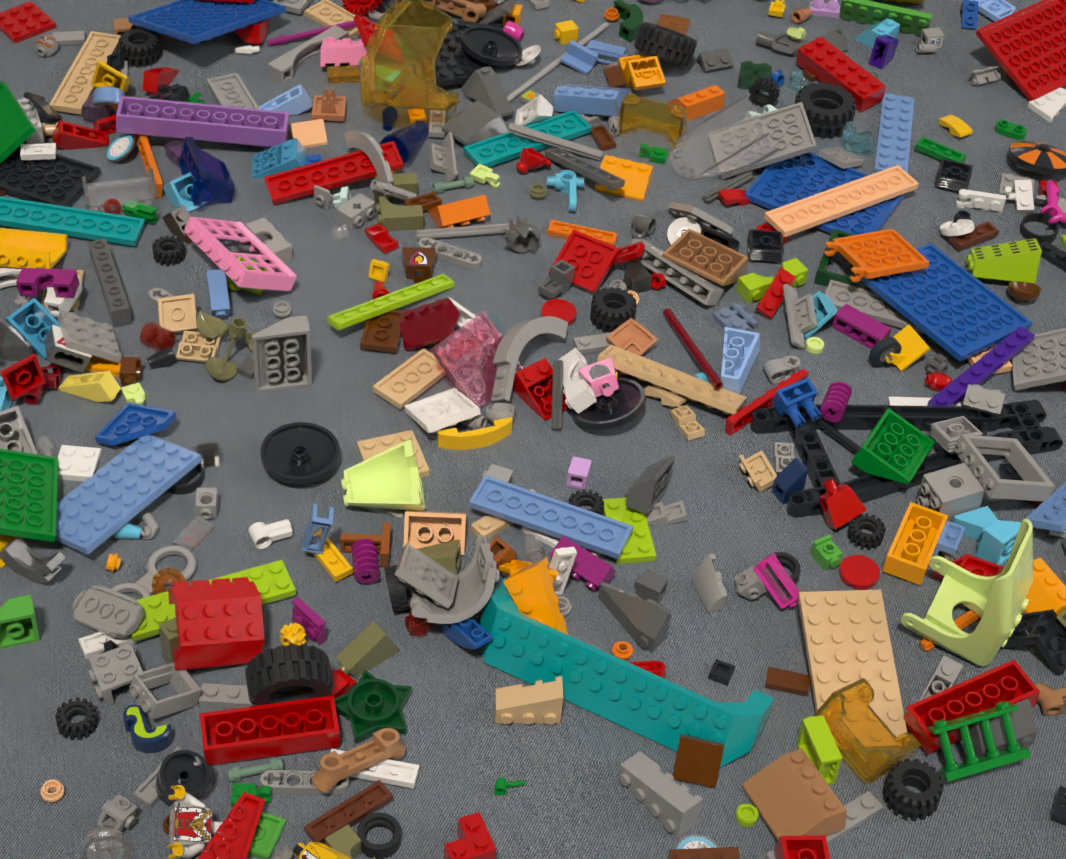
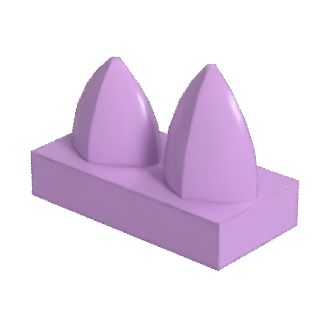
M813 0L810 2L809 8L812 10V15L839 18L840 5L837 0H830L828 3H825L824 0Z

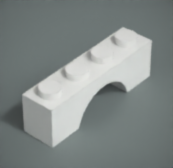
M574 348L558 360L563 361V392L566 395L565 402L570 409H574L579 414L595 403L596 397L594 390L584 379L580 380L578 369L588 366L586 358Z

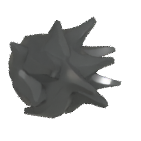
M517 215L515 225L512 219H509V230L501 229L506 234L507 241H509L504 248H510L519 253H526L530 250L535 252L541 234L537 227L527 222V217L522 221L520 216Z

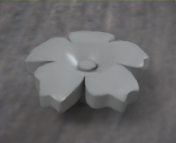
M18 293L17 299H14V304L22 307L35 297L20 296Z

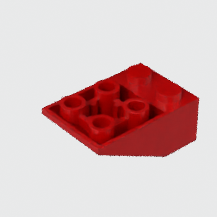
M544 358L516 372L512 387L517 395L544 421L552 418L553 369L548 360ZM563 392L562 412L565 411V410H567V409H569V407L567 406V404H566V402H565V400H566V395L564 394V392Z

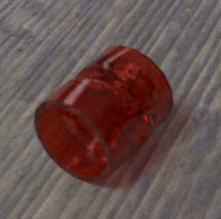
M148 322L140 333V342L154 348L156 351H160L164 347L172 348L176 338L173 331L162 328V326L154 322Z

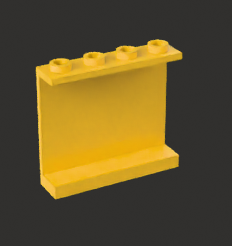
M0 228V266L52 269L67 253V234Z

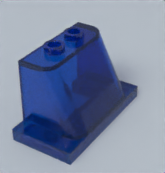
M186 137L178 166L182 175L191 172L194 184L190 196L194 206H201L202 201L232 203L235 191L234 181H232L225 163L198 148L193 137Z

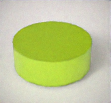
M742 804L737 808L735 818L738 824L743 827H752L757 823L759 812L755 806Z

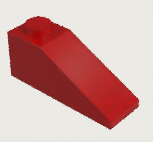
M159 67L145 70L142 90L148 91L150 95L157 92L159 86L163 84L169 85L179 69Z
M60 120L52 133L53 143H56V147L68 150L108 147L109 145L107 132Z

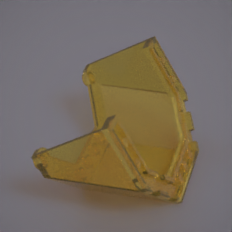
M396 0L375 25L376 33L370 37L366 46L368 49L366 56H362L359 62L361 104L364 106L449 111L458 104L459 94L455 91L449 93L436 85L435 60L446 34L453 28L452 17L424 0Z

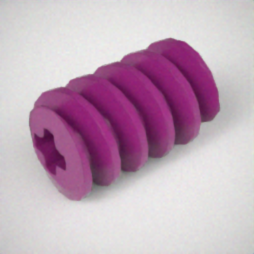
M837 381L829 385L820 407V412L825 420L835 423L842 419L852 394V389L847 383Z
M360 539L352 545L354 578L362 584H373L380 579L378 549L374 546V542L371 539Z

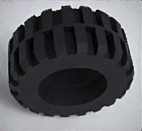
M643 22L634 46L637 50L650 56H657L660 60L680 66H688L692 60L697 42L687 35L666 27Z
M819 82V84L812 83L810 86L806 85L798 91L795 104L803 103L814 137L818 136L824 139L825 137H829V139L835 136L840 137L851 129L856 110V101L848 90L842 89L838 85L835 86L832 83L824 84V82Z
M289 644V646L281 645L274 649H267L264 653H259L255 658H252L245 670L248 697L253 706L330 696L333 689L328 656L323 650L315 646L309 647L307 644Z

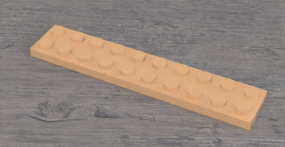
M897 165L765 212L764 218L777 231H780L783 237H787L918 189L919 183Z

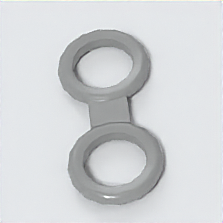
M170 545L162 547L155 551L148 559L147 574L136 583L118 584L111 588V590L119 593L133 592L142 598L156 595L165 585L188 580L196 569L197 562L195 556L189 549L181 546ZM168 555H179L188 562L183 572L173 576L163 575L155 567L161 558Z

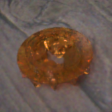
M174 568L159 570L153 576L151 584L153 593L156 595L165 591V585L161 580L168 581L172 577V584L173 582L185 581L184 576Z

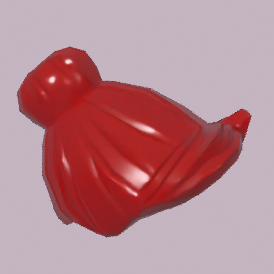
M523 147L520 154V162L516 164V168L521 174H526L528 169H536L543 165L551 167V162L532 147Z

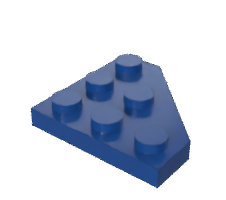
M128 402L94 437L96 443L114 446L164 430L177 416L175 411Z

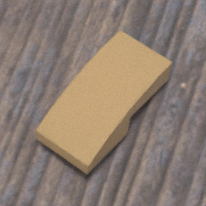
M653 383L645 388L646 396H653L654 399L661 398V404L667 405L670 408H678L687 401L686 396L673 394L666 388L655 387Z
M687 405L670 410L675 424L688 441L705 436V429L696 421V414Z

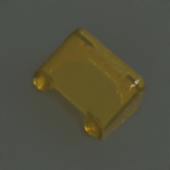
M629 94L621 102L618 134L626 136L630 130L636 133L638 129L667 136V141L670 142L671 140L673 143L672 148L680 150L687 137V111L681 106Z
M862 678L834 691L818 709L815 716L824 715L840 754L863 781L872 782L889 771L898 761H903L916 752L921 744L908 732L902 733L898 737L893 734L869 706L874 699V690L865 678Z

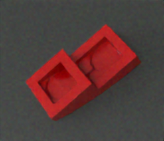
M724 189L718 192V197L725 206L735 203L739 206L753 203L744 196L747 192L745 190Z
M375 224L364 229L367 237L384 254L399 248L398 241L389 236L388 229L381 224Z

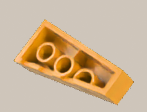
M547 557L512 573L503 581L521 614L568 635L563 614L559 610L558 596L555 595L552 585L554 583L553 578L549 574L547 567L549 565Z

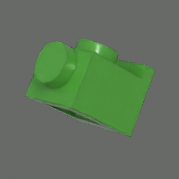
M830 534L813 541L810 553L824 571L837 567L841 563L843 556L842 551L831 540L832 536Z

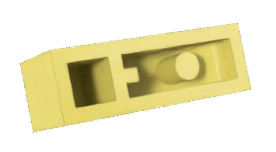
M110 371L70 375L58 387L60 391L95 402H110L116 398V394L121 389Z

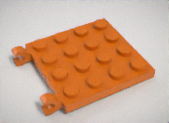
M894 229L833 239V242L825 243V246L830 248L824 251L826 256H832L839 251L854 266L851 268V271L855 275L850 276L853 282L860 281L862 277L874 279L875 277L890 276L908 271H919L929 267V261Z

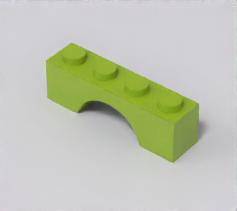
M797 258L782 263L781 267L796 277L791 287L794 288L806 284L808 269ZM750 273L738 277L736 291L747 303L757 301L763 297L775 276L763 277Z

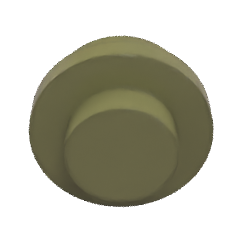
M534 184L530 188L529 193L532 197L540 199L546 196V189L542 184Z

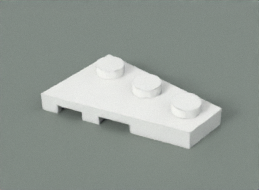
M1060 87L1036 100H1032L1029 102L1028 108L1051 123L1053 118L1059 114V111L1066 106V90Z

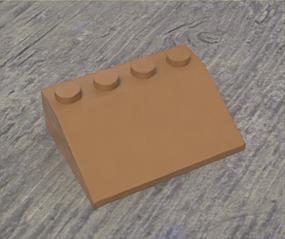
M689 228L662 253L663 257L722 286L737 282L738 277L745 274L749 258Z
M802 748L780 756L742 784L743 790L757 808L777 841L780 836H827L845 829L847 810Z

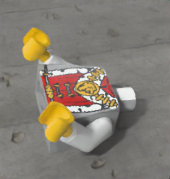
M174 785L170 788L174 789L175 794L168 796L169 800H177L170 806L169 845L167 848L168 851H173V854L169 855L168 859L176 857L192 858L204 850L211 840V835H215L223 821H211L212 810L210 808H206L204 803L185 792V788L182 785Z

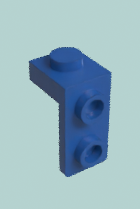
M963 0L960 6L962 29L976 30L979 1Z

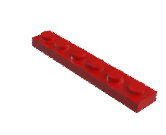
M802 369L797 373H793L790 378L781 381L778 386L769 389L763 396L757 397L752 403L742 407L736 414L730 415L726 420L725 433L731 436L751 423L755 410L774 407L771 401L776 391L808 378L809 372Z

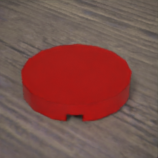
M553 299L545 302L542 306L541 317H557L567 321L569 325L573 324L576 320L577 310L569 301Z
M863 555L846 557L841 562L839 568V576L844 584L854 586V589L867 590L874 587L880 575L879 566L875 561Z

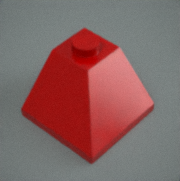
M262 20L257 24L247 25L246 28L236 29L235 32L245 43L259 45L265 40L269 20Z
M35 354L0 371L12 401L47 382Z

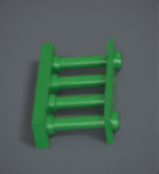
M1008 701L996 703L994 708L946 721V719L933 722V726L927 727L928 732L939 734L946 760L945 768L939 770L941 779L949 782L1031 757L1029 748L1017 744L1009 712L1018 710L1017 705L1011 704ZM1001 715L1009 745L1003 751L996 749L989 723V718ZM979 721L988 750L986 756L980 758L975 754L968 728L969 724ZM955 728L960 729L967 755L966 762L960 764L955 762L947 731Z

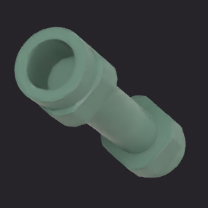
M472 176L463 177V180L443 184L441 181L436 182L432 185L433 191L440 194L444 193V190L453 188H471L474 186V180Z
M271 758L268 763L240 769L239 766L227 769L229 782H239L242 777L264 773L267 770H283L282 759Z

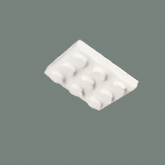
M456 387L404 406L405 412L428 433L438 432L442 428L454 426L458 422L471 420L475 416L480 415V408Z

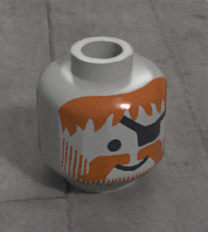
M45 34L35 42L34 48L39 56L49 58L58 50V43L55 37Z

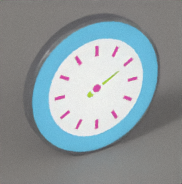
M125 134L115 139L107 149V159L111 162H117L128 157L135 144L134 137L130 134Z

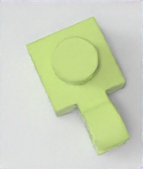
M790 27L786 34L791 35V39L799 41V39H805L807 33L801 27L799 29Z
M478 164L470 172V177L472 176L473 180L484 184L487 181L494 188L500 185V182H497L500 176L493 174V169Z
M140 383L121 388V393L126 403L143 405L146 396Z

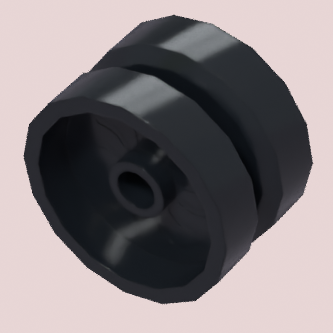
M177 750L169 754L163 760L155 782L156 793L160 800L170 807L177 801L169 800L168 796L175 794L174 789L170 787L182 785L185 788V792L200 801L210 779L208 763L197 752L190 750Z

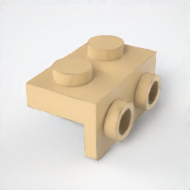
M762 450L747 459L744 458L743 454L739 455L742 461L739 465L744 474L749 473L750 476L747 479L752 488L756 486L758 491L761 492L774 484V479L777 475Z

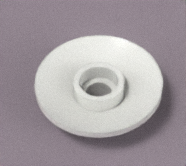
M534 45L523 50L520 60L514 65L522 66L534 63L535 58L541 51L540 46Z
M683 217L676 219L670 224L667 231L669 243L672 245L688 228L701 234L699 224L691 218Z

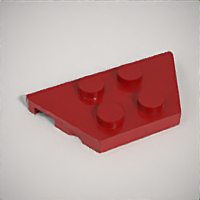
M965 554L959 557L958 560L952 561V563L984 577L996 576L1004 568V566L969 554ZM934 570L932 578L942 581L944 576Z

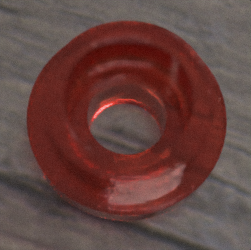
M108 199L103 206L104 212L118 215L121 211L120 202L116 199ZM114 205L116 209L110 210L109 206Z

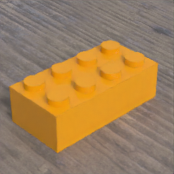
M910 502L889 549L882 571L921 585L929 567V560L934 554L948 515Z

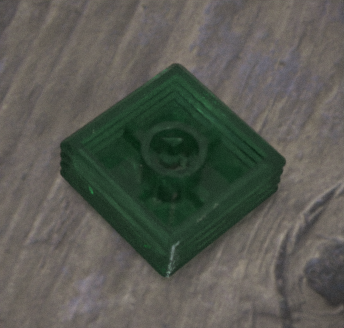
M752 61L741 62L737 87L750 89L758 78L766 77L767 80L771 77L772 66L767 63L757 64Z

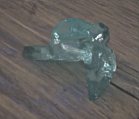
M794 71L789 74L788 84L794 90L799 91L806 85L810 86V83L804 79L803 71Z

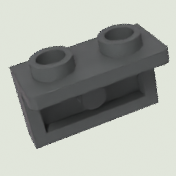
M718 48L712 52L703 51L696 59L697 63H701L704 73L729 69L734 66L729 49Z

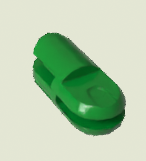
M133 200L123 203L122 211L125 215L143 218L145 222L157 224L158 207Z

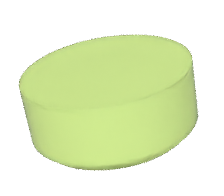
M810 337L806 341L805 348L809 353L819 354L823 351L824 342L818 337Z

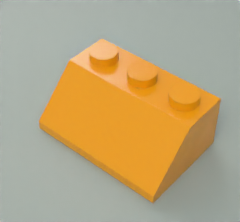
M605 155L600 168L624 179L625 185L624 187L617 188V190H609L606 186L596 183L595 190L643 202L652 181L653 166Z
M1040 557L1033 560V583L1026 596L1029 602L1024 612L1032 613L1053 609L1058 616L1066 608V586Z

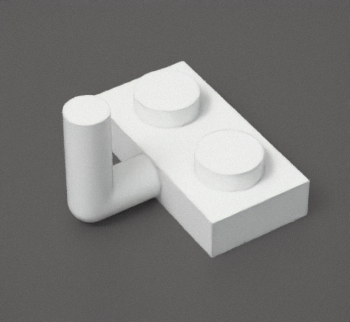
M1014 180V193H1011L1012 188L1010 186L1005 187L1003 195H1006V200H1015L1016 213H1033L1034 202L1031 180Z

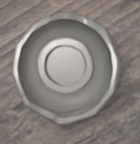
M494 403L492 409H489V406H487L485 416L491 423H493V420L508 417L513 419L515 405Z

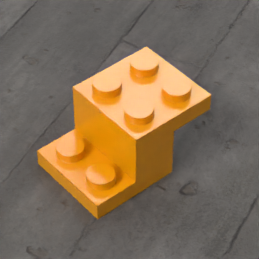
M647 54L620 57L618 59L626 81V87H634L636 91L665 86L666 81L657 56L650 57Z

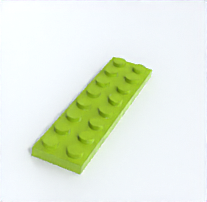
M282 560L214 578H229L232 583L233 578L248 577L250 582L254 581L261 595L262 605L296 595L295 586ZM168 591L137 600L143 607L144 615L139 627L130 634L132 641L160 634L159 625L176 617L175 604L169 605Z

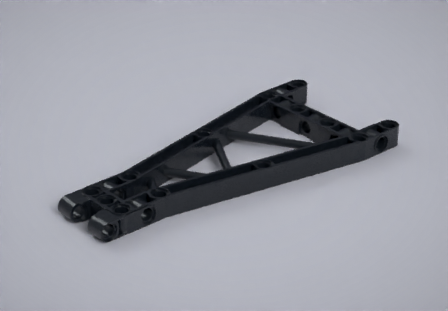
M1038 400L1003 404L999 417L962 406L847 405L842 419L835 423L825 420L822 416L817 420L815 419V421H811L805 409L801 408L799 411L806 420V423L801 427L799 426V428L795 427L788 415L781 417L775 407L755 410L750 429L756 434L789 431L798 454L808 470V476L814 488L795 491L789 496L786 511L788 515L794 518L824 514L819 497L827 492L823 482L830 478L834 479L837 486L839 484L848 485L859 500L865 503L921 484L924 474L963 463L956 453L951 454L944 450L926 456L909 484L871 474L840 483L816 430H825L857 453L860 446L838 430H872L888 408L920 431H931L932 423L964 416L983 433L981 436H987V432L996 431L997 429H1012L1013 431L1000 432L990 436L1018 439L1029 454L1055 451L1063 445V441L1055 428L1040 426L1039 423L1047 417V413ZM815 404L818 410L820 411V407L822 404ZM981 454L987 462L1006 458L1003 455Z

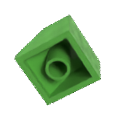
M31 594L8 599L0 608V649L40 641Z

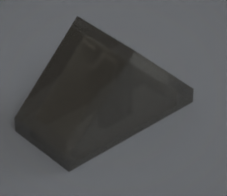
M217 442L195 445L196 452L201 454L203 468L220 465Z

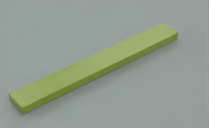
M441 274L327 316V322L335 329L341 330L453 288L455 282L445 274Z

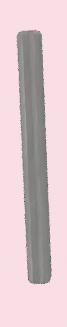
M510 123L508 127L509 133L596 160H601L603 155L601 150L514 123Z
M509 223L417 230L416 239H443L505 234L501 229L509 230Z

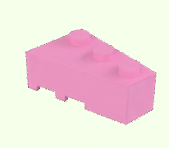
M334 37L323 39L320 50V67H325V63H335V66H340V63H349L350 66L359 65V60L370 63L371 48L365 46L362 39L358 41H352L350 38L336 40Z

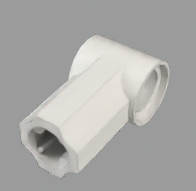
M288 519L267 525L263 522H256L248 530L257 549H265L271 545L272 541L292 536L291 524Z

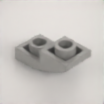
M774 442L775 473L780 474L795 459L794 443Z

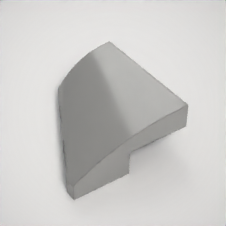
M714 553L707 555L692 579V584L708 612L722 610L727 598L720 571L715 572L713 562L716 559Z

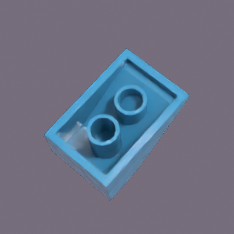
M33 298L8 316L5 321L15 328L26 342L28 341L32 345L35 354L45 360L47 356L44 340L52 325L60 327V323Z

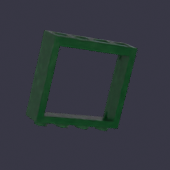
M833 229L829 241L833 242V239L853 236L855 234ZM823 253L816 272L815 284L828 287L830 280L872 290L861 280L853 282L848 276L826 271L832 256H826Z

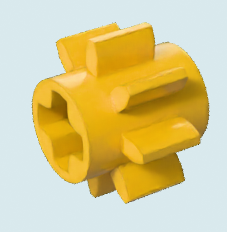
M298 623L285 624L280 630L282 634L280 641L283 646H289V644L301 645L306 642L304 638L306 636L305 629Z

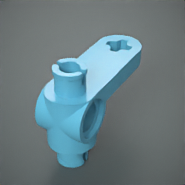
M570 170L556 173L555 176H547V187L555 186V190L568 194L569 212H576V187L584 188V177H576V174Z

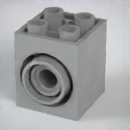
M962 463L924 474L920 484L917 504L948 515L947 521L952 522L955 515L979 509L985 490L967 465Z

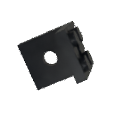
M1051 609L1021 614V620L1017 627L1015 626L1004 648L1036 644L1054 674L1063 675L1066 669V628L1056 618L1057 614Z

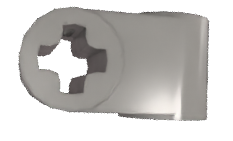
M787 356L769 360L764 364L763 370L771 383L778 384L790 378L793 372H798L800 359L796 356Z

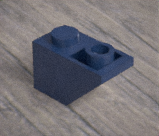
M798 458L793 459L774 479L772 493L782 505L788 503L792 492L804 490L808 470Z

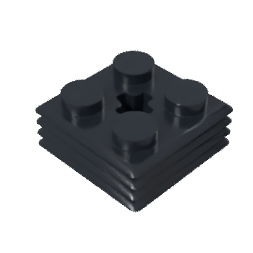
M163 84L158 87L159 90L149 95V99L185 102L191 95L188 92L187 86H180V84L168 86Z
M941 159L934 185L940 189L954 190L957 193L961 189L968 190L973 166Z
M749 229L747 238L748 259L754 262H782L784 254L782 233L780 231Z

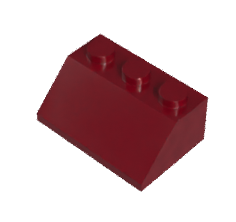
M449 297L442 300L438 299L427 305L423 304L415 309H408L403 313L400 329L406 351L452 336L460 312Z

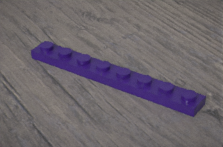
M1021 326L1018 327L931 398L927 406H955L965 397L968 384L980 385L1034 340L1035 335Z

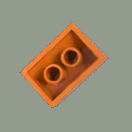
M713 85L666 103V106L680 119L687 122L723 109L725 92L717 85Z
M486 195L440 205L428 210L429 215L438 228H453L454 224L460 223V226L470 224V220L475 219L476 222L486 220L485 217L491 215Z

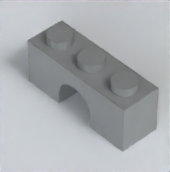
M263 217L246 224V227L283 263L292 260V245L283 238L282 234L274 228L272 223H269Z

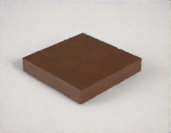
M681 734L672 776L677 780L716 788L725 744Z

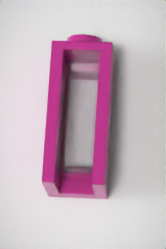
M775 552L756 564L753 568L781 609L786 606L791 608L798 603V593L800 590L778 561Z

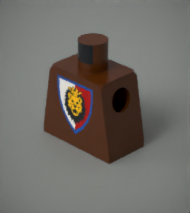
M402 247V264L406 278L413 279L416 284L432 278L436 263V248Z

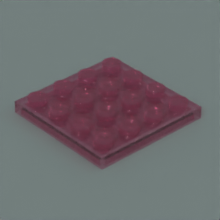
M485 311L478 314L430 349L458 391L463 393L479 408L492 398L498 367L493 364L498 345L503 338ZM519 360L515 373L524 369Z

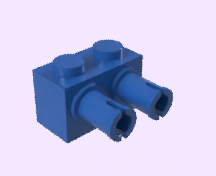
M809 378L777 390L771 401L781 417L788 415L796 428L806 423V420L799 411L801 408L805 409L811 421H815V419L817 420L822 416V413L814 404L818 391Z

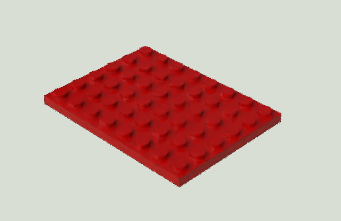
M1042 0L976 31L977 37L1029 101L1036 100L1060 87H1066V0Z

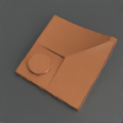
M632 318L606 337V340L611 345L640 356L658 341L651 332Z

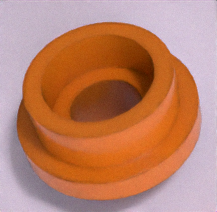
M608 8L604 17L610 22L618 20V10Z
M619 641L613 645L612 654L627 661L633 655V647L628 642Z

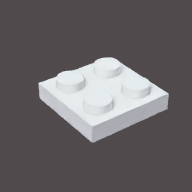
M62 445L58 455V479L85 481L92 477L97 471L102 454L101 448Z

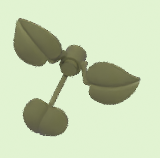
M200 310L196 319V327L202 336L215 339L218 335L223 337L228 332L232 338L224 360L219 357L209 358L206 362V370L213 378L221 381L231 380L237 373V366L227 360L234 341L244 337V343L248 344L249 350L253 352L252 335L257 332L247 333L248 330L245 329L247 323L242 318H234L227 327L226 323L221 319Z

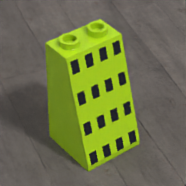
M1037 239L971 248L970 254H967L966 264H968V270L974 277L1035 283L1042 250Z

